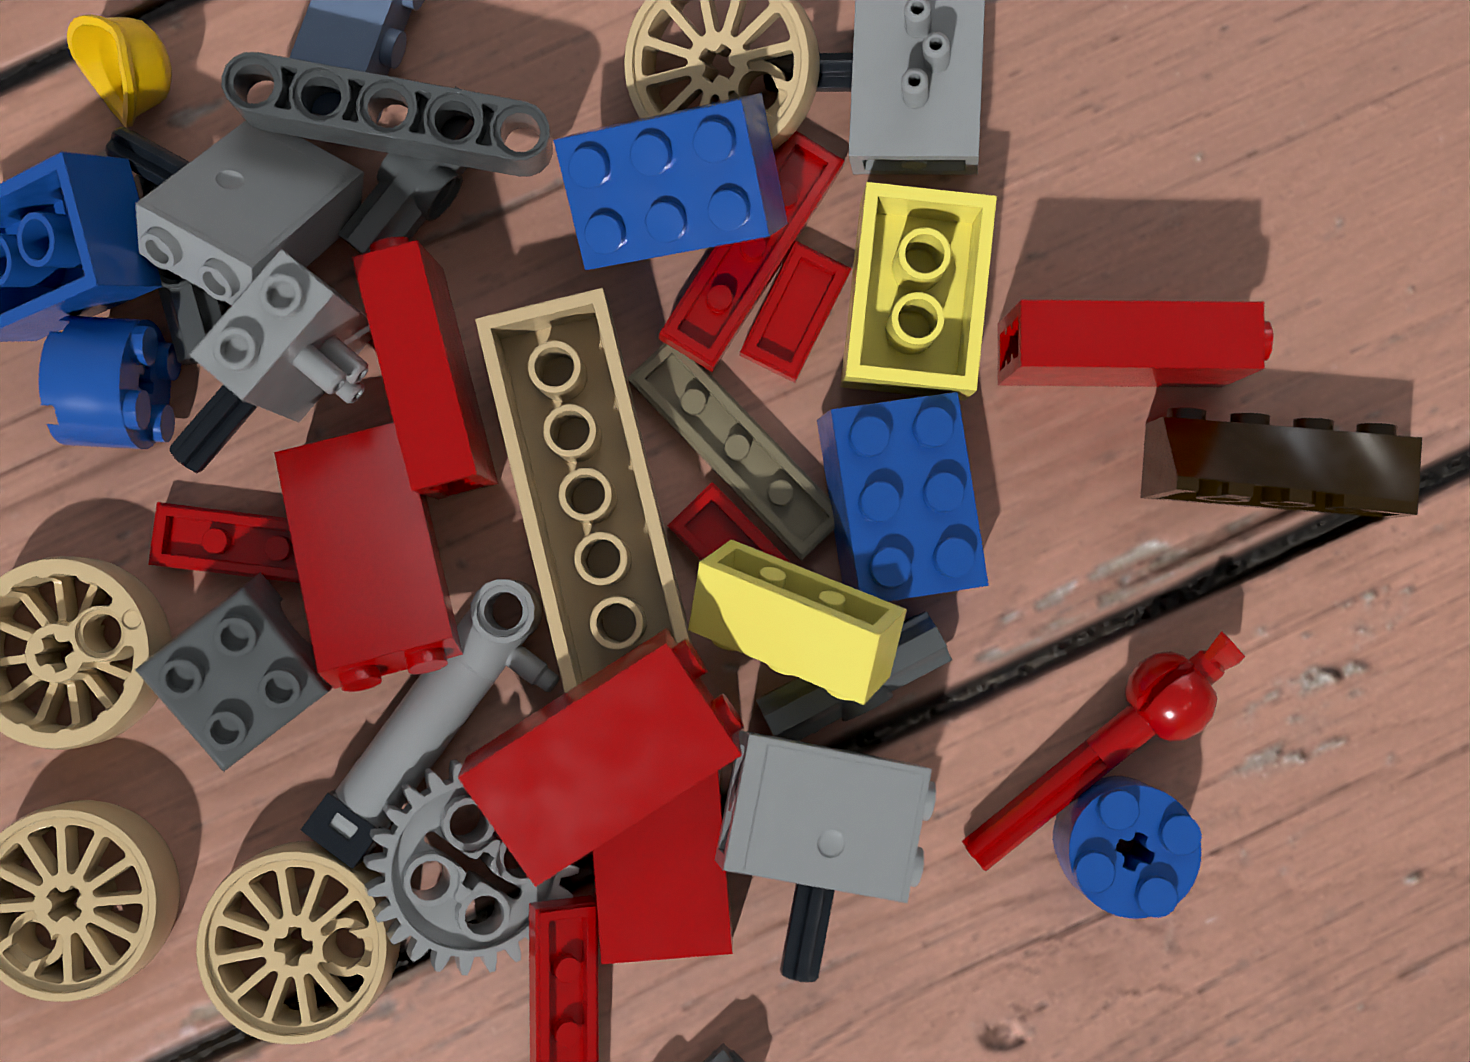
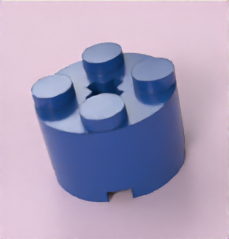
M70 315L62 317L59 321L65 324L66 327L63 332H49L43 345L39 365L41 405L54 406L59 425L47 424L53 438L63 445L148 449L156 442H169L175 429V415L173 408L169 405L171 381L177 380L181 371V364L177 360L173 343L165 342L158 326L147 319Z
M1124 776L1101 778V780L1097 781L1056 816L1052 840L1055 854H1057L1064 874L1075 888L1096 906L1110 914L1134 919L1167 916L1190 891L1200 869L1202 835L1196 821L1192 819L1187 810L1176 799L1139 780ZM1120 839L1125 841L1134 840L1130 852L1123 851L1120 853L1116 850V845Z

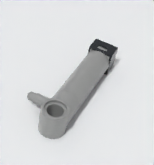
M496 579L485 583L476 592L470 609L457 625L463 655L448 658V664L442 669L419 676L339 786L326 794L301 828L303 833L350 868H355L364 861V856L372 854L378 846V843L369 834L371 829H390L393 825V822L382 809L383 806L389 804L398 808L403 807L407 799L403 794L401 786L406 783L415 789L425 777L424 770L431 769L506 666L531 685H537L545 692H551L559 682V676L551 671L544 661L522 646L524 641L537 630L543 617V604L539 594L531 585L520 580ZM507 592L515 595L520 600L523 608L520 622L511 629L501 627L493 616V605L496 599Z

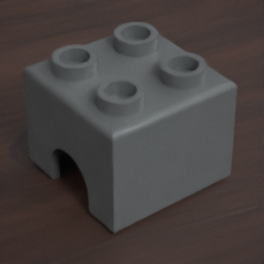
M261 572L162 646L135 669L223 772L332 689V686L318 674L313 646L289 622L281 607L283 598Z

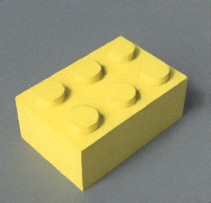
M866 182L859 208L840 387L916 396L958 392L959 400L965 401L977 391L997 196Z

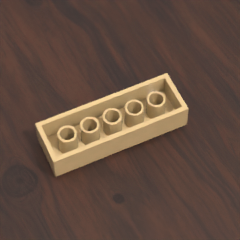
M599 288L476 318V326L564 692H568L665 628H667L677 644L686 638L693 646L614 319L604 289Z

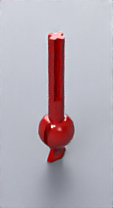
M1220 632L1207 651L1200 650L1189 660L1182 654L1169 651L1155 653L1140 661L1130 673L1125 687L1126 701L1129 705L963 839L962 842L966 846V850L984 871H988L1154 735L1172 742L1187 740L1202 732L1213 719L1217 705V694L1211 685L1224 675L1225 670L1240 664L1245 655L1223 632Z

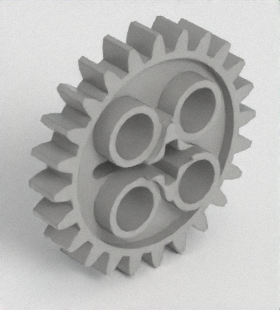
M454 759L450 760L449 779L442 781L430 768L424 770L427 789L421 793L404 783L401 788L408 801L404 809L389 804L383 806L382 809L393 822L391 829H371L369 833L374 841L384 847L383 852L364 856L366 867L381 872L382 876L370 880L364 886L368 896H386V899L380 902L372 912L377 922L397 918L386 934L393 945L412 936L406 952L414 962L422 957L430 948L431 965L435 971L441 972L450 957L454 956L457 968L462 975H468L474 957H480L489 972H494L497 964V952L505 950L516 963L521 960L518 942L524 937L529 940V903L572 898L573 894L560 884L561 877L578 874L579 868L572 863L535 887L521 866L516 869L505 868L503 860L507 847L480 809V820L471 832L465 835L451 833L450 819L453 813L459 807L466 804L477 805L457 778L462 765ZM428 832H434L470 858H480L493 873L519 887V895L510 897L476 872L469 870L466 873L454 858L426 843L424 840L425 835ZM426 861H437L442 864V876L434 887L427 890H417L410 886L413 871L420 864ZM480 896L494 897V910L487 920L478 924H471L465 921V912L468 905L474 899Z

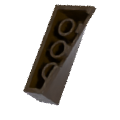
M1185 407L1168 408L1166 417L1158 418L1145 425L1140 498L1378 518L1418 515L1422 437L1398 436L1397 425L1361 423L1356 425V432L1333 430L1334 421L1330 419L1297 418L1293 420V427L1270 425V415L1261 413L1230 414V422L1206 420V410Z

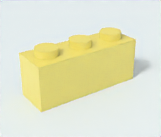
M730 540L699 562L688 630L710 639L716 646L722 649L738 651L762 661L778 673L794 675L825 688L829 694L836 698L853 700L864 705L891 676L907 609L747 545Z

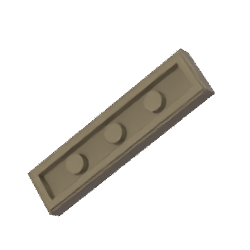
M664 343L628 377L631 385L800 561L835 529L830 498L703 366Z

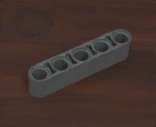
M244 52L233 57L226 64L222 74V89L228 101L253 127L264 131L519 177H531L542 172L549 165L553 155L552 136L545 114L536 105L521 100L260 52ZM261 81L274 82L272 94L265 101L260 103L247 102L249 90L256 83ZM326 93L341 95L340 104L333 113L326 116L312 114L314 102L321 95ZM402 105L408 108L406 118L400 125L393 128H384L377 125L379 113L385 107ZM464 116L474 122L472 131L462 139L450 140L441 135L443 125L453 117ZM519 128H529L534 130L540 137L538 143L532 149L526 152H516L505 145L506 139L512 131Z

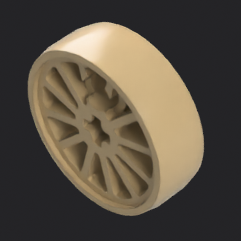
M645 0L632 22L626 42L624 58L626 85L633 106L640 119L684 110L701 93H703L700 106L716 103L718 99L725 101L748 96L751 83L757 77L768 74L772 75L771 77L778 89L775 103L765 110L773 151L794 134L811 108L820 72V56L815 31L808 15L798 0H768L769 6L739 36H737L747 0H731L721 31L714 0H700L706 29L704 36L683 13L685 5L692 0ZM778 18H783L790 34L788 41L753 50L749 48ZM672 19L693 42L691 49L661 40L666 27ZM659 51L685 58L688 61L685 67L657 74L655 72L656 55ZM717 54L723 57L729 56L728 62L735 67L730 78L718 76L719 71L712 65L713 59ZM794 54L792 79L790 80L782 70L772 63L766 62V60ZM691 79V83L665 108L659 95L660 86Z
M46 557L18 566L0 577V732L11 739L34 747L55 750L75 749L112 739L131 728L145 716L159 697L135 669L172 640L166 614L150 589L123 568L89 557ZM75 577H78L84 583L90 584L79 613L74 583ZM51 581L54 583L58 616L39 593V588ZM108 593L112 597V603L110 605H103ZM22 602L42 626L38 630L14 621L13 615ZM108 616H112L118 621L122 632L120 642L114 649L107 644L104 638L105 625L101 624ZM6 633L28 641L25 654L4 656ZM70 642L74 652L68 654L64 662L61 652L69 647ZM133 657L132 667L117 662ZM27 663L33 674L13 689L9 682L6 668ZM101 670L125 680L123 684L124 691L121 696L118 695L104 677ZM46 682H50L38 713L35 714L25 706L24 700ZM88 687L106 709L97 716L94 722ZM68 691L72 724L63 726L56 723V718Z
M94 800L67 801L38 809L21 817L0 833V981L15 991L32 998L53 1002H67L101 995L124 983L144 969L158 954L170 935L177 917L180 901V882L176 862L171 850L159 832L144 818L129 809L108 802ZM78 826L94 831V836L80 864ZM52 827L56 829L57 859L42 838V835L52 830ZM110 840H112L125 852V858L106 870L98 866ZM24 853L27 854L40 875L20 866L25 858ZM133 866L138 874L142 889L117 891L114 878ZM13 884L33 893L35 897L15 898V894L12 891ZM74 888L78 889V891L81 893L80 897L77 899L76 902L78 908L73 904V901L76 899L78 894ZM139 903L143 907L140 925L111 911L114 905ZM23 911H25L23 914H21V915L18 916L17 918L15 917V913H14V912H23ZM37 923L47 928L51 940L57 939L54 949H48L38 941L35 932ZM102 928L130 942V947L124 955L120 956L116 952ZM83 942L101 969L97 967L85 968ZM62 957H63V966H61L60 963H59V960H60V958H62Z
M295 841L280 844L264 850L236 867L224 878L210 898L202 915L197 934L196 955L200 978L205 991L217 1010L230 1023L246 1034L260 1040L278 1044H303L321 1040L341 1032L361 1018L377 1001L390 982L396 968L401 944L399 942L393 945L386 934L397 918L377 922L372 912L380 902L386 899V896H368L364 884L381 876L380 873L367 868L364 861L352 869L316 841ZM294 867L311 868L315 872L303 906H300ZM271 870L277 874L282 909L260 884V880L266 872ZM330 875L345 885L349 892L327 911L319 907V903ZM243 895L249 899L268 923L239 913ZM355 900L360 902L364 910H353L340 914ZM298 928H302V939L312 941L313 944L305 952L302 951V942L291 938V933ZM340 928H351L349 932L356 935L358 939L363 938L365 951L362 957L351 958L339 950L336 935ZM233 930L261 939L263 943L237 947L233 940ZM264 957L266 964L247 979L238 961ZM276 971L278 977L271 997L268 1000L256 990L255 985L269 973ZM358 974L363 976L364 982L360 988L351 992L338 976L349 977ZM313 977L337 1006L333 1008H328L327 1006L317 1007ZM292 978L295 980L300 1011L292 1010L288 1005L283 1004Z

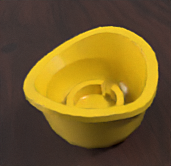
M86 14L75 17L70 22L67 31V44L72 57L85 77L125 128L133 126L137 116L167 98L172 83L170 58L160 37L142 20L129 17H103Z

